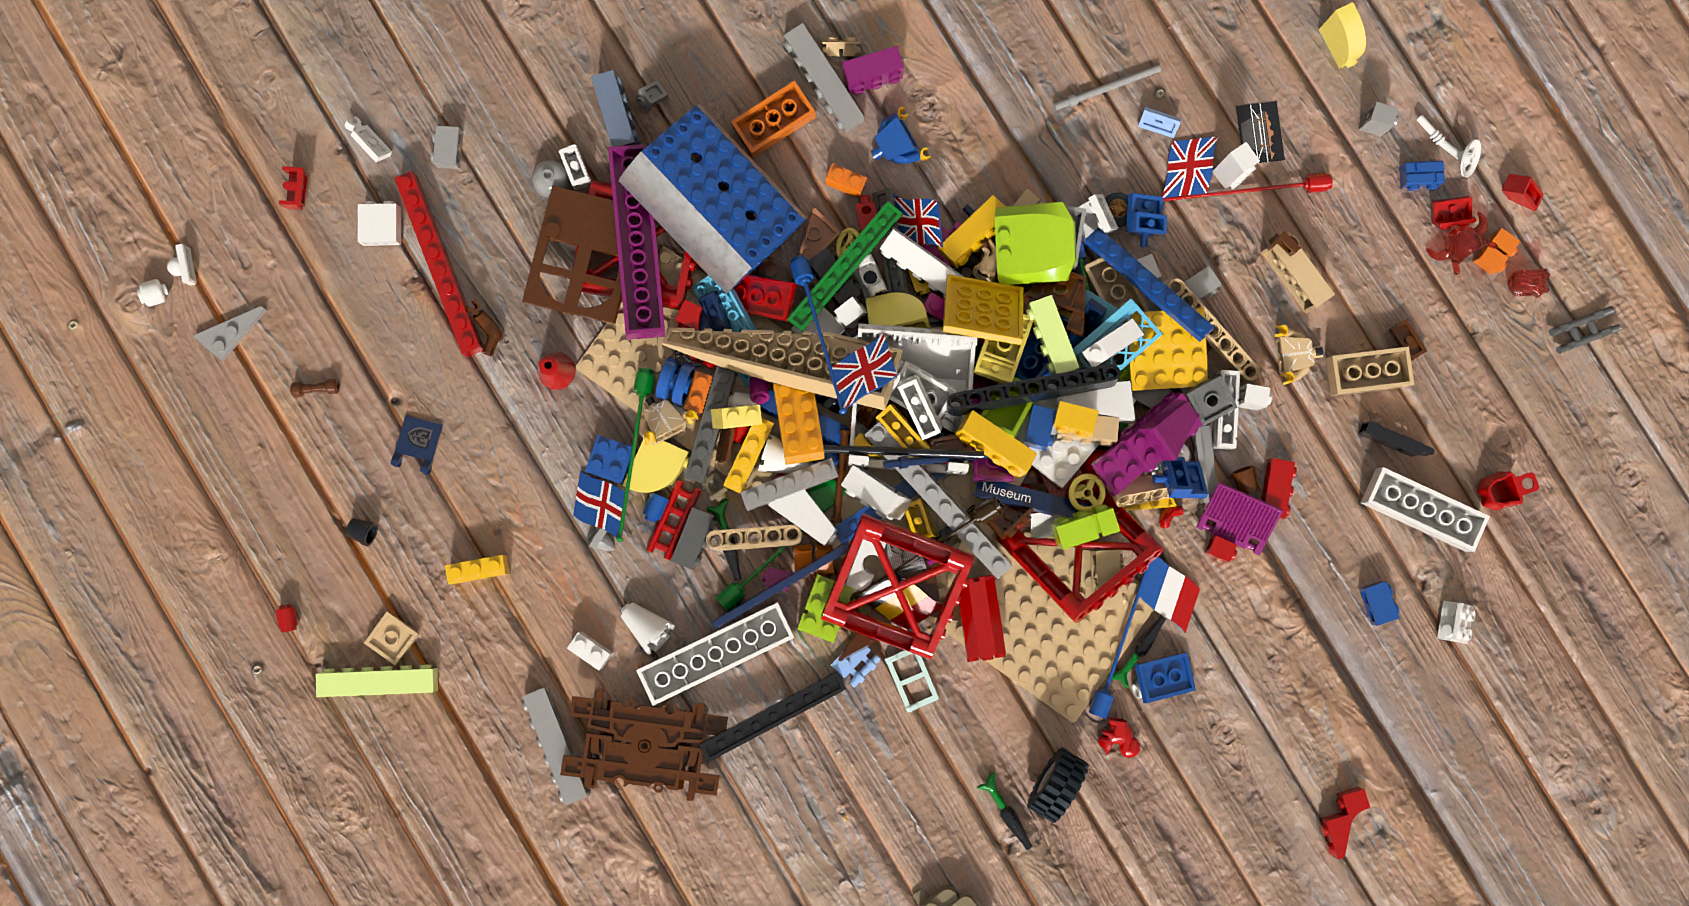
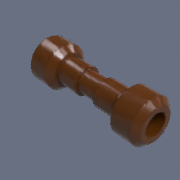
M327 379L326 382L318 384L293 382L290 386V392L293 397H303L304 394L312 392L337 394L340 390L337 379Z

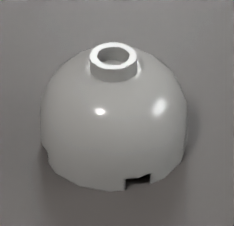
M555 160L540 162L532 173V183L535 190L547 199L550 197L552 186L569 189L571 185L565 166Z

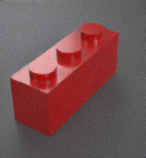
M1270 458L1267 459L1261 500L1283 509L1279 519H1286V516H1289L1290 505L1288 504L1289 498L1293 495L1294 487L1292 486V480L1296 476L1297 468L1295 467V462Z

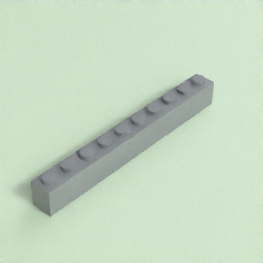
M879 421L865 432V436L875 447L902 448ZM883 455L887 460L898 459V457H903L894 455ZM923 465L909 466L904 469L894 467L953 531L972 519ZM973 522L956 534L997 579L1012 567V561L976 522Z

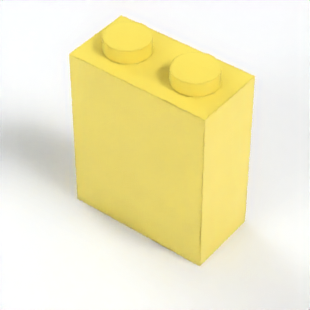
M760 405L711 409L712 426L715 429L762 424Z

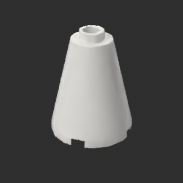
M769 434L758 471L790 474L813 465V461L785 465L782 440Z
M628 603L621 610L622 620L644 651L649 655L652 654L651 650L655 652L659 650L669 639L670 635L668 632L670 629L674 630L675 625L672 622L635 603Z

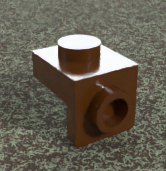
M1285 231L1280 235L1276 233L1269 239L1270 245L1267 247L1268 250H1271L1278 244L1290 257L1301 249L1297 239L1289 236Z

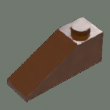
M874 609L868 614V616L889 624L892 623ZM855 633L838 660L842 662L877 643L878 640Z

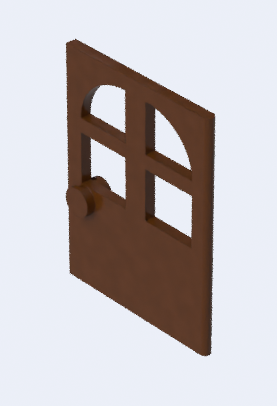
M552 186L522 303L616 324L622 300L620 269L616 281L587 274L592 250L618 256L613 200ZM549 241H557L579 247L573 271L543 264ZM540 272L570 279L564 303L554 300L544 291L540 283ZM584 283L614 290L612 295L598 306L578 307Z

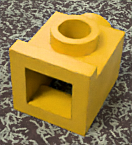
M908 270V276L915 295L920 294V296L929 294L931 288L927 285L928 282L919 283L918 279L912 275L913 272Z

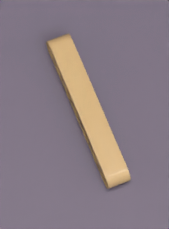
M1167 279L1164 281V284L1169 288L1174 282L1177 287L1175 293L1182 299L1188 297L1189 305L1193 309L1204 308L1205 319L1215 326L1213 333L1206 336V341L1233 371H1240V379L1255 380L1260 373L1258 366L1180 279ZM1222 339H1225L1226 346L1222 349L1220 343ZM1235 353L1238 354V360L1236 362L1233 361V355ZM1247 367H1249L1251 370L1248 376H1246L1245 370Z

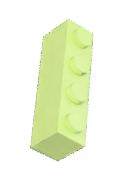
M1052 295L1029 303L1026 312L1029 320H1033L1035 324L1033 330L1036 338L1041 340V352L1044 357L1047 356L1049 364H1047L1049 373L1053 375L1079 370V364Z

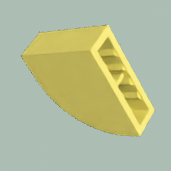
M1352 2L1337 9L1319 29L1339 69L1344 66L1350 68L1357 64V59L1364 53L1366 47L1364 26Z
M887 293L866 298L869 324L931 329L924 305L912 295L906 293Z
M643 439L634 459L629 489L640 493H654L666 489L677 480L683 468L688 467L690 453L665 441L654 446L649 441V445L646 446ZM626 476V478H625V480H624V483H623V485H622V486H624V487H626L627 476Z

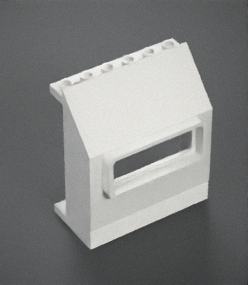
M859 324V340L873 342L884 333L889 347L903 351L901 360H907L956 389V392L972 390L977 337L943 332L942 329ZM958 402L951 403L953 407L961 406ZM854 403L852 408L850 446H854V439L859 433L865 434L868 430L856 418L862 406ZM962 415L960 420L954 424V433H956L965 415ZM849 454L848 467L854 465L861 468L896 470L894 467H883V461L887 460L885 457L874 458L864 454ZM968 460L949 462L947 465L945 463L923 465L930 473L965 475L969 468Z

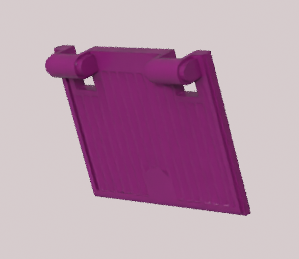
M1218 482L1196 528L1209 531L1211 535L1230 541L1243 549H1250L1253 553L1260 555L1283 509ZM1210 519L1216 522L1215 526L1207 523V520ZM1250 538L1258 540V544L1249 541Z

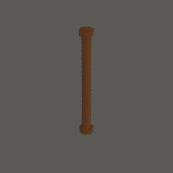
M839 429L841 434L840 445L848 446V437L851 434V430ZM839 453L837 470L839 477L836 480L833 516H831L832 522H842L841 508L844 487L841 484L845 478L847 457L845 453Z

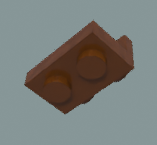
M1006 504L1001 514L987 524L1002 540L1007 536L1011 538L1018 532L1017 527L1021 523L1025 525L1032 519L1030 514L1034 510L1032 508L1027 510Z

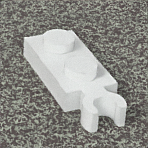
M356 116L352 122L349 119L346 120L344 125L348 130L352 131L351 136L375 162L390 157L392 151L368 125L362 126L360 119Z

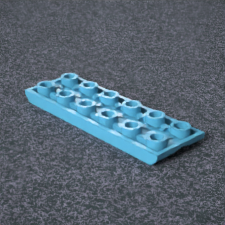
M709 275L692 287L698 300L712 291H718L733 332L756 330L734 288L726 294ZM738 372L745 387L750 386L749 379L751 376Z

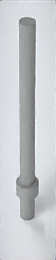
M1159 65L1078 95H1069L1066 99L1053 103L1054 109L1056 111L1067 106L1073 107L1083 100L1161 72V68Z

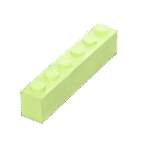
M431 664L419 665L417 669H412V665L400 666V669H393V666H381V670H373V667H361V671H354L352 667L342 668V672H335V668L322 669L323 672L316 674V697L432 693L438 691V668H431Z

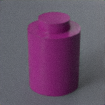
M751 376L749 379L750 400L756 404H764L770 398L769 381Z

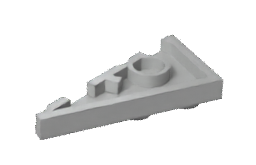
M262 306L202 331L193 337L220 360L224 361L267 309Z

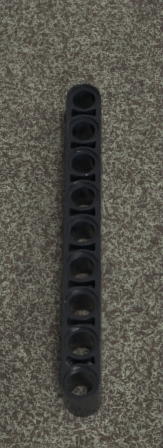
M1107 364L956 392L948 397L946 410L952 416H961L968 414L972 410L977 413L984 410H993L1111 388L1116 385L1119 379L1120 369L1114 364ZM1110 373L1114 378H1108L1106 374ZM1087 377L1094 378L1095 382L1088 381ZM1072 380L1076 385H1069L1067 381ZM1054 384L1057 388L1051 389L1048 385ZM1029 388H1035L1038 392L1032 393L1029 391ZM1015 391L1018 393V396H1011L1009 392ZM990 395H997L999 399L993 400L990 398ZM973 398H976V399H978L980 402L977 403V404H974V403H972L970 400L973 399ZM958 402L961 406L953 407L951 403Z

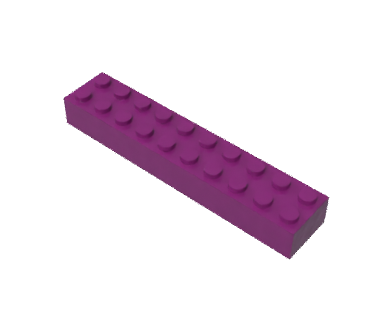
M647 144L608 147L626 340L665 337L654 217L619 182L624 171L638 154L647 147Z

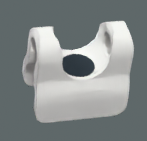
M870 254L852 274L862 289L861 295L864 302H866V298L874 297L880 291L884 294L888 293L872 254Z

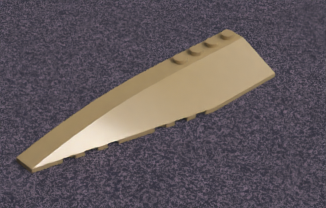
M669 328L662 342L664 346L739 373L837 399L819 335L812 334L809 331H803V334L792 333V331L774 333L773 330H741V332H732V329H724L723 331H713L712 329L695 331L694 328ZM822 332L832 367L849 354L872 343L830 332ZM888 346L897 373L903 351ZM895 378L885 386L860 398L855 403L885 410L892 393Z

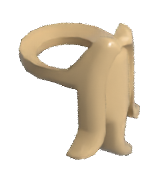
M989 239L988 243L992 251L991 254L988 248L983 247L984 257L973 268L972 272L977 279L991 282L997 273L996 245ZM977 269H979V271H980L982 274H986L987 276L981 275V274L978 272Z

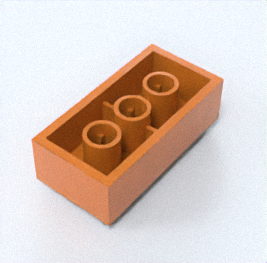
M794 80L732 120L731 125L751 157L755 158L815 119L816 112ZM788 107H789L790 109L793 108V111H791V112L788 111V112H787V111H786V108H788ZM774 117V119L777 118V121L771 122L770 119ZM758 128L761 129V131L757 133L754 129Z

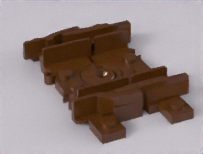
M602 688L596 691L595 699L572 696L569 716L589 718L588 728H593V733L588 731L586 734L583 757L563 755L560 775L584 777V786L591 789L596 787L597 780L609 781L614 786L615 780L622 778L624 781L623 787L628 784L647 787L654 784L653 789L656 793L662 792L663 785L667 789L678 791L683 789L684 781H689L687 801H693L695 793L717 796L720 775L700 773L703 753L701 748H699V743L705 741L706 734L716 735L726 730L728 716L705 714V705L701 702L694 703L692 711L679 710L675 706V711L671 714L666 712V705L662 707L640 705L635 708L636 701L634 699H629L626 702V706L618 700H607V707L605 709L602 708L604 689ZM602 731H605V732L613 733L614 736H615V739L621 740V741H625V742L613 741V734H610V735H609V734H602V735H601V732H602ZM600 739H601V753H602V758L592 757V753H593V754L600 755ZM643 742L648 743V748L645 750L641 748ZM678 742H691V747H689V745H684V744L679 743V745H678V750H677V749L664 748V747H675V745H676ZM688 751H690L686 767H694L693 770L682 769L686 762Z

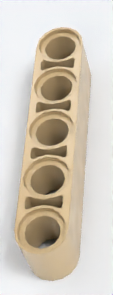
M1153 475L1137 477L1119 494L1112 496L1118 507L1169 498L1167 487L1164 483H1153Z
M796 525L714 530L708 533L706 542L714 551L798 545L802 541L803 535ZM791 531L798 532L796 539L788 538ZM773 532L779 534L778 539L775 541L769 540V536ZM759 534L758 541L751 542V535ZM734 535H739V542L732 544L731 538ZM718 536L721 538L718 545H712L711 541L714 537Z

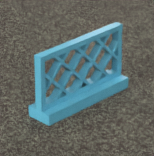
M1130 299L1073 349V352L1086 368H1091L1090 363L1083 358L1082 352L1110 334L1118 326H1122L1123 324L1121 323L1126 319L1128 322L1130 316L1135 311H1138L1142 316L1141 325H1138L1141 327V331L1143 332V327H1150L1157 334L1152 339H1143V336L1136 341H1140V347L1137 352H1128V346L1125 348V352H1118L1125 354L1124 363L1116 365L1120 371L1163 334L1134 300ZM1142 341H1148L1144 346H1142ZM1127 354H1133L1130 358L1127 359ZM1113 357L1110 358V364H1113ZM1109 373V376L1107 377L1113 378L1114 376Z

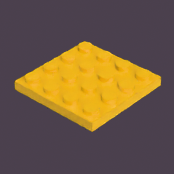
M947 274L943 332L1021 345L1023 340V287Z
M1204 308L1195 309L1205 318ZM1164 311L1144 312L1163 335L1128 364L1131 391L1195 387L1208 380L1206 337L1199 342ZM1134 312L1130 316V320L1133 318L1137 325H1141L1142 316L1138 312ZM1143 327V339H1152L1157 334L1152 328ZM1134 341L1128 345V352H1137L1140 347V341ZM1142 341V346H1144L1148 341Z

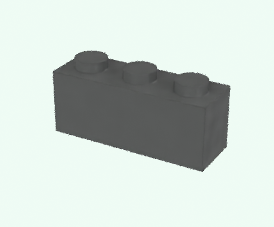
M692 507L671 562L691 570L699 567L702 560L700 553L708 545L706 536L709 531L714 530L717 522L714 520V515Z

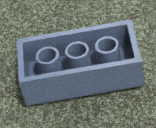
M613 70L591 76L612 147L641 145L636 130L633 129L636 127L630 111L627 112V110H630V106L625 93H622L625 92L620 76H616Z

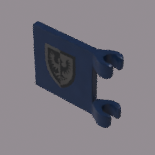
M405 416L397 446L390 462L391 465L400 467L403 455L423 459L420 472L429 475L443 425Z

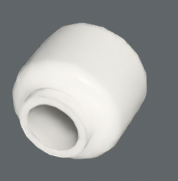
M154 279L140 283L137 293L141 303H145L150 307L164 303L168 290L165 283L161 284L159 280Z

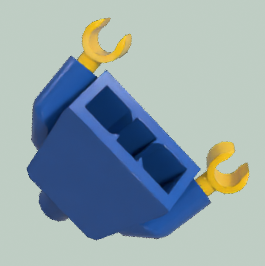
M900 107L897 113H893L882 120L877 130L878 134L875 136L879 146L871 150L875 160L885 156L887 161H893L896 164H909L920 159L926 161L931 157V155L927 157L923 155V152L928 151L927 147L918 152L920 149L904 122L909 113L905 115L900 114L904 111V107Z

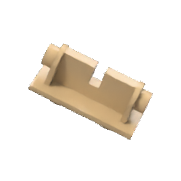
M826 37V40L822 41V44H826V47L822 48L823 54L826 57L839 56V49H843V56L856 57V55H860V47H856V44H860V40H856V37H845V40H838V37Z

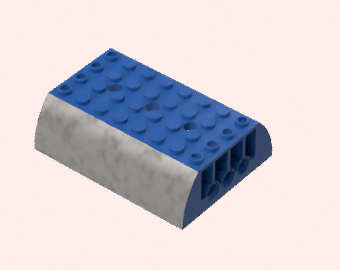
M701 104L694 106L643 149L619 179V182L726 294L808 219ZM691 155H698L700 162L692 161ZM718 184H725L728 191H721L718 188ZM745 213H753L755 220L747 219Z

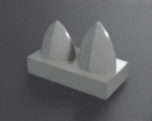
M595 527L586 540V543L593 549L615 550L613 541L604 529Z

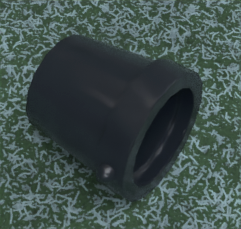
M353 518L349 521L345 534L361 545L368 547L373 543L377 535L378 525L371 521L367 522Z

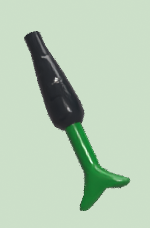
M728 499L722 501L717 507L710 506L706 508V510L718 517L721 530H728L725 518ZM734 536L731 538L732 544H736ZM724 550L723 552L732 571L734 581L741 580L737 550Z
M1160 615L1132 647V655L1122 669L1113 674V680H1119L1124 687L1129 688L1127 681L1128 672L1139 657H1144L1148 653L1162 625L1167 620L1165 617Z
M992 772L987 778L986 783L978 785L977 789L986 790L991 794L1000 808V817L1023 844L1025 849L1029 850L1033 846L1013 807L1006 805L997 791L995 772Z

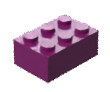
M898 46L842 62V75L849 94L860 95L864 93V90L870 88L876 90L884 84H896L901 81L900 79H903L904 65Z

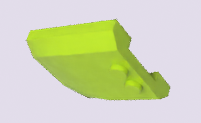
M1065 202L997 207L994 218L999 283L1017 285L1068 281L1072 268L1076 264L1077 254L1075 220L1069 213Z

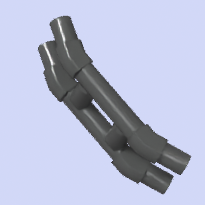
M1613 307L1601 309L1550 329L1549 334L1551 336L1569 330L1573 339L1571 342L1558 346L1556 352L1561 354L1622 331L1620 324L1598 331L1594 320L1615 313ZM1587 324L1590 334L1580 337L1577 327Z

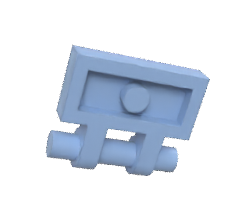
M868 647L842 662L838 660L841 656L840 654L831 666L844 678L851 673L854 677L849 683L855 688L859 682L862 683L865 680L864 677L871 669L874 670L877 667L876 664L881 659L876 654L869 659L866 655L871 649ZM862 660L866 665L858 672L854 668Z

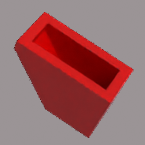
M1509 174L1502 186V192L1509 200L1532 211H1537L1544 194L1530 176Z

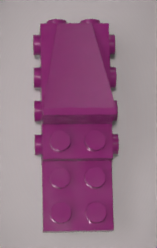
M1173 392L1167 394L1160 403L1153 406L1146 415L1139 418L1133 426L1125 430L1118 438L1116 444L1091 464L1112 496L1119 494L1143 472L1153 471L1157 467L1156 464L1161 460L1174 461L1177 459L1186 439L1198 432V428L1203 423L1199 419V414L1189 404L1190 401L1186 395Z

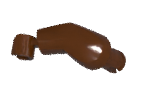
M471 301L475 309L472 310L467 305L466 310L469 313H474L473 319L487 337L482 353L493 357L498 342L503 340V333L488 314L483 310H479V303Z

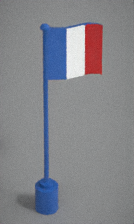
M1159 557L1153 560L1143 573L1105 689L1100 688V691L1096 690L1088 712L1105 719L1108 717L1114 696L1111 695L1112 692L1108 689L1139 597L1153 610L1173 621L1186 633L1200 589L1192 580L1168 566Z

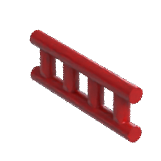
M679 480L676 481L662 518L658 521L646 548L647 551L652 553L655 548L666 552L663 558L671 560L692 507L694 508L701 492L700 489L695 487L693 492L683 489L684 482ZM678 495L689 499L685 510L674 506ZM670 513L681 517L677 528L666 523ZM663 530L673 534L669 545L658 541Z

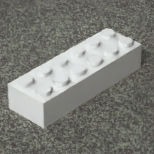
M1384 467L1375 469L1361 500V504L1465 552H1475L1490 516Z

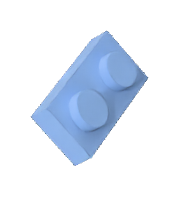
M1145 107L1138 127L1174 138L1181 118Z

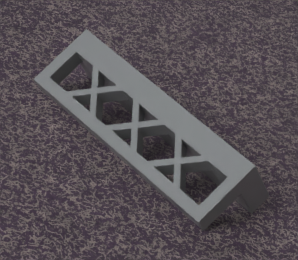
M1210 425L1200 426L1198 432L1190 436L1193 462H1200L1209 493L1206 498H1198L1199 504L1208 503L1217 486Z

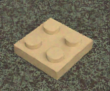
M387 611L364 644L396 666L420 633Z

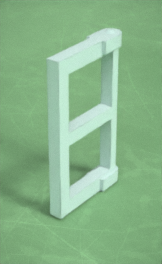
M904 650L890 657L888 656L885 658V661L908 713L938 700L939 697L922 657L915 654L922 672L902 681L899 680L892 662L912 654ZM925 677L932 696L910 705L902 686Z

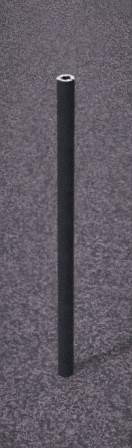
M824 445V453L984 459V451Z

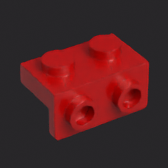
M1471 196L1432 201V224L1439 227V229H1450L1454 225L1464 227L1476 222V218L1472 216Z

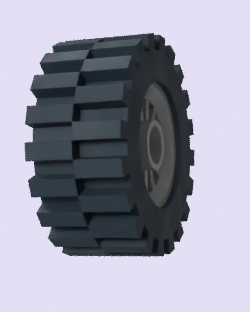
M1063 747L1059 748L1057 753L1053 754L1052 759L1050 758L1048 764L1042 770L1043 772L1039 775L1036 784H1034L1033 791L1030 793V798L1027 801V807L1052 823H1056L1065 814L1066 809L1071 806V802L1076 798L1077 792L1080 791L1081 784L1084 782L1085 775L1088 772V763Z

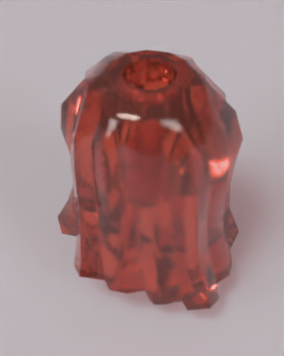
M1547 268L1514 271L1507 280L1508 290L1514 296H1535L1539 298L1544 293H1549L1546 279L1550 277V273Z

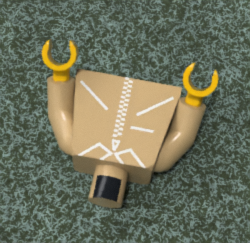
M1278 325L1275 328L1279 329V334H1275V337L1280 338L1275 340L1279 373L1280 376L1286 378V382L1283 383V385H1286L1305 376L1310 371V367L1315 364L1314 358L1323 357L1322 346L1312 347L1311 339L1306 338L1304 334L1290 329L1286 325Z
M651 396L643 402L647 409L643 411L640 420L639 434L645 440L646 446L649 445V441L654 446L685 430L686 420L691 425L693 424L692 419L696 418L698 420L699 417L695 410H686L673 403H669L667 400L657 403L654 397Z

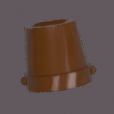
M1253 465L1230 473V479L1234 481L1237 489L1246 494L1259 489L1255 474L1256 467Z

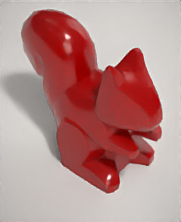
M1107 717L1110 728L1101 729L1102 733L1106 736H1100L1097 739L1098 744L1104 749L1106 755L1110 753L1112 744H1119V752L1123 757L1133 758L1137 756L1140 752V743L1137 738H1133V732L1128 721L1122 718Z

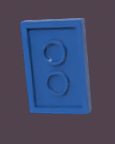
M1187 652L1135 665L1143 703H1150L1196 691Z

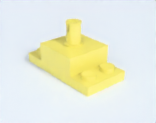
M1023 314V340L1021 345L985 339L973 373L1002 384L1012 382L1033 320L1030 321L1028 315Z

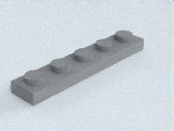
M830 458L740 493L746 510L750 511L839 476L833 459Z

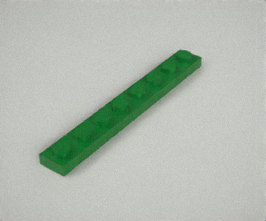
M887 201L811 290L810 294L817 315L903 215L889 201ZM807 296L787 319L801 332L814 319Z

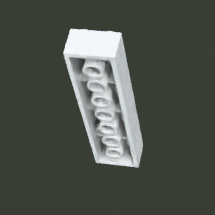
M779 602L636 671L654 706L795 638Z

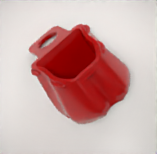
M1498 471L1493 475L1484 477L1476 491L1480 496L1482 506L1492 510H1501L1521 505L1523 503V495L1539 490V484L1533 472L1515 477L1510 471ZM1525 478H1530L1533 481L1532 488L1525 489L1522 481Z

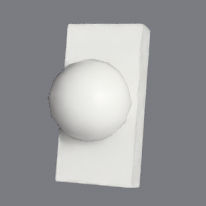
M183 244L175 245L177 258L169 260L167 269L172 275L181 276L183 283L195 285L197 280L191 250Z

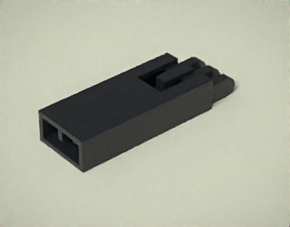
M1371 421L1362 423L1358 433L1360 436L1410 457L1416 455L1429 456L1435 452L1432 447Z

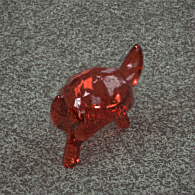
M1477 212L1479 224L1475 228L1460 226L1453 229L1445 239V249L1436 252L1426 248L1428 255L1436 261L1451 259L1454 274L1458 275L1460 273L1459 264L1469 255L1484 246L1495 249L1497 244L1483 237L1488 228V221L1482 212Z

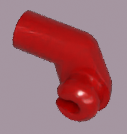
M1177 506L1164 509L1159 517L1160 527L1168 528L1174 516L1183 515V507Z

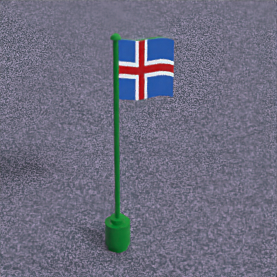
M638 368V372L635 375L633 391L636 392L637 396H640L625 491L611 483L592 478L580 470L573 516L583 523L604 529L614 535L618 542L623 541L622 533L643 399L653 392L655 375H653L654 371L648 368Z

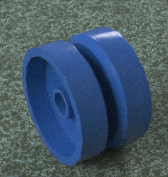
M668 357L660 373L655 396L666 400L671 395L672 403L683 405L692 385L695 365L685 362L679 369V360Z

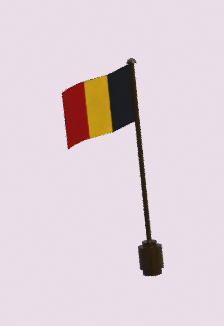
M996 496L988 498L974 507V518L938 542L943 543L976 520L984 524L990 522L1004 510L1002 503ZM916 555L904 564L894 569L895 575L899 582L905 580L906 578L899 575L897 572L902 570L903 568H905L921 556ZM885 575L858 594L854 593L853 599H859L891 586L888 576ZM916 584L902 589L917 623L940 610L943 605L931 598ZM895 592L867 603L876 608L897 626L905 630L911 628Z

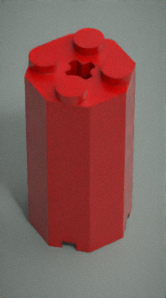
M994 575L969 578L966 588H962L960 592L961 600L958 604L967 662L979 661V658L982 661L993 660L994 657H1006Z

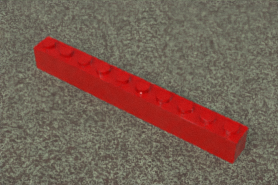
M412 171L395 177L394 180L460 351L466 357L482 352L484 346L472 315L466 310L467 302L419 178Z

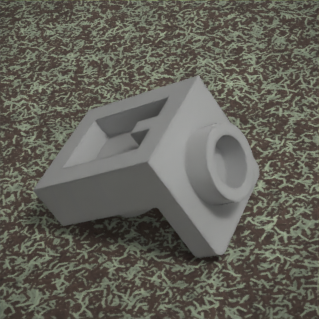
M656 80L640 88L635 99L638 106L647 113L653 105L667 99L668 93Z

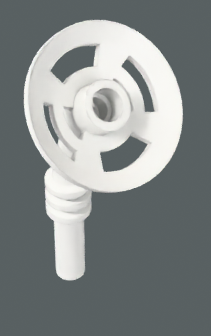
M1423 115L1416 119L1430 135L1429 138H1433V142L1436 141L1435 145L1441 146L1458 159L1461 175L1469 177L1474 172L1480 158V141L1473 139L1465 150L1460 152L1447 142L1445 136L1442 137L1443 134L1439 133L1440 131L1436 130Z

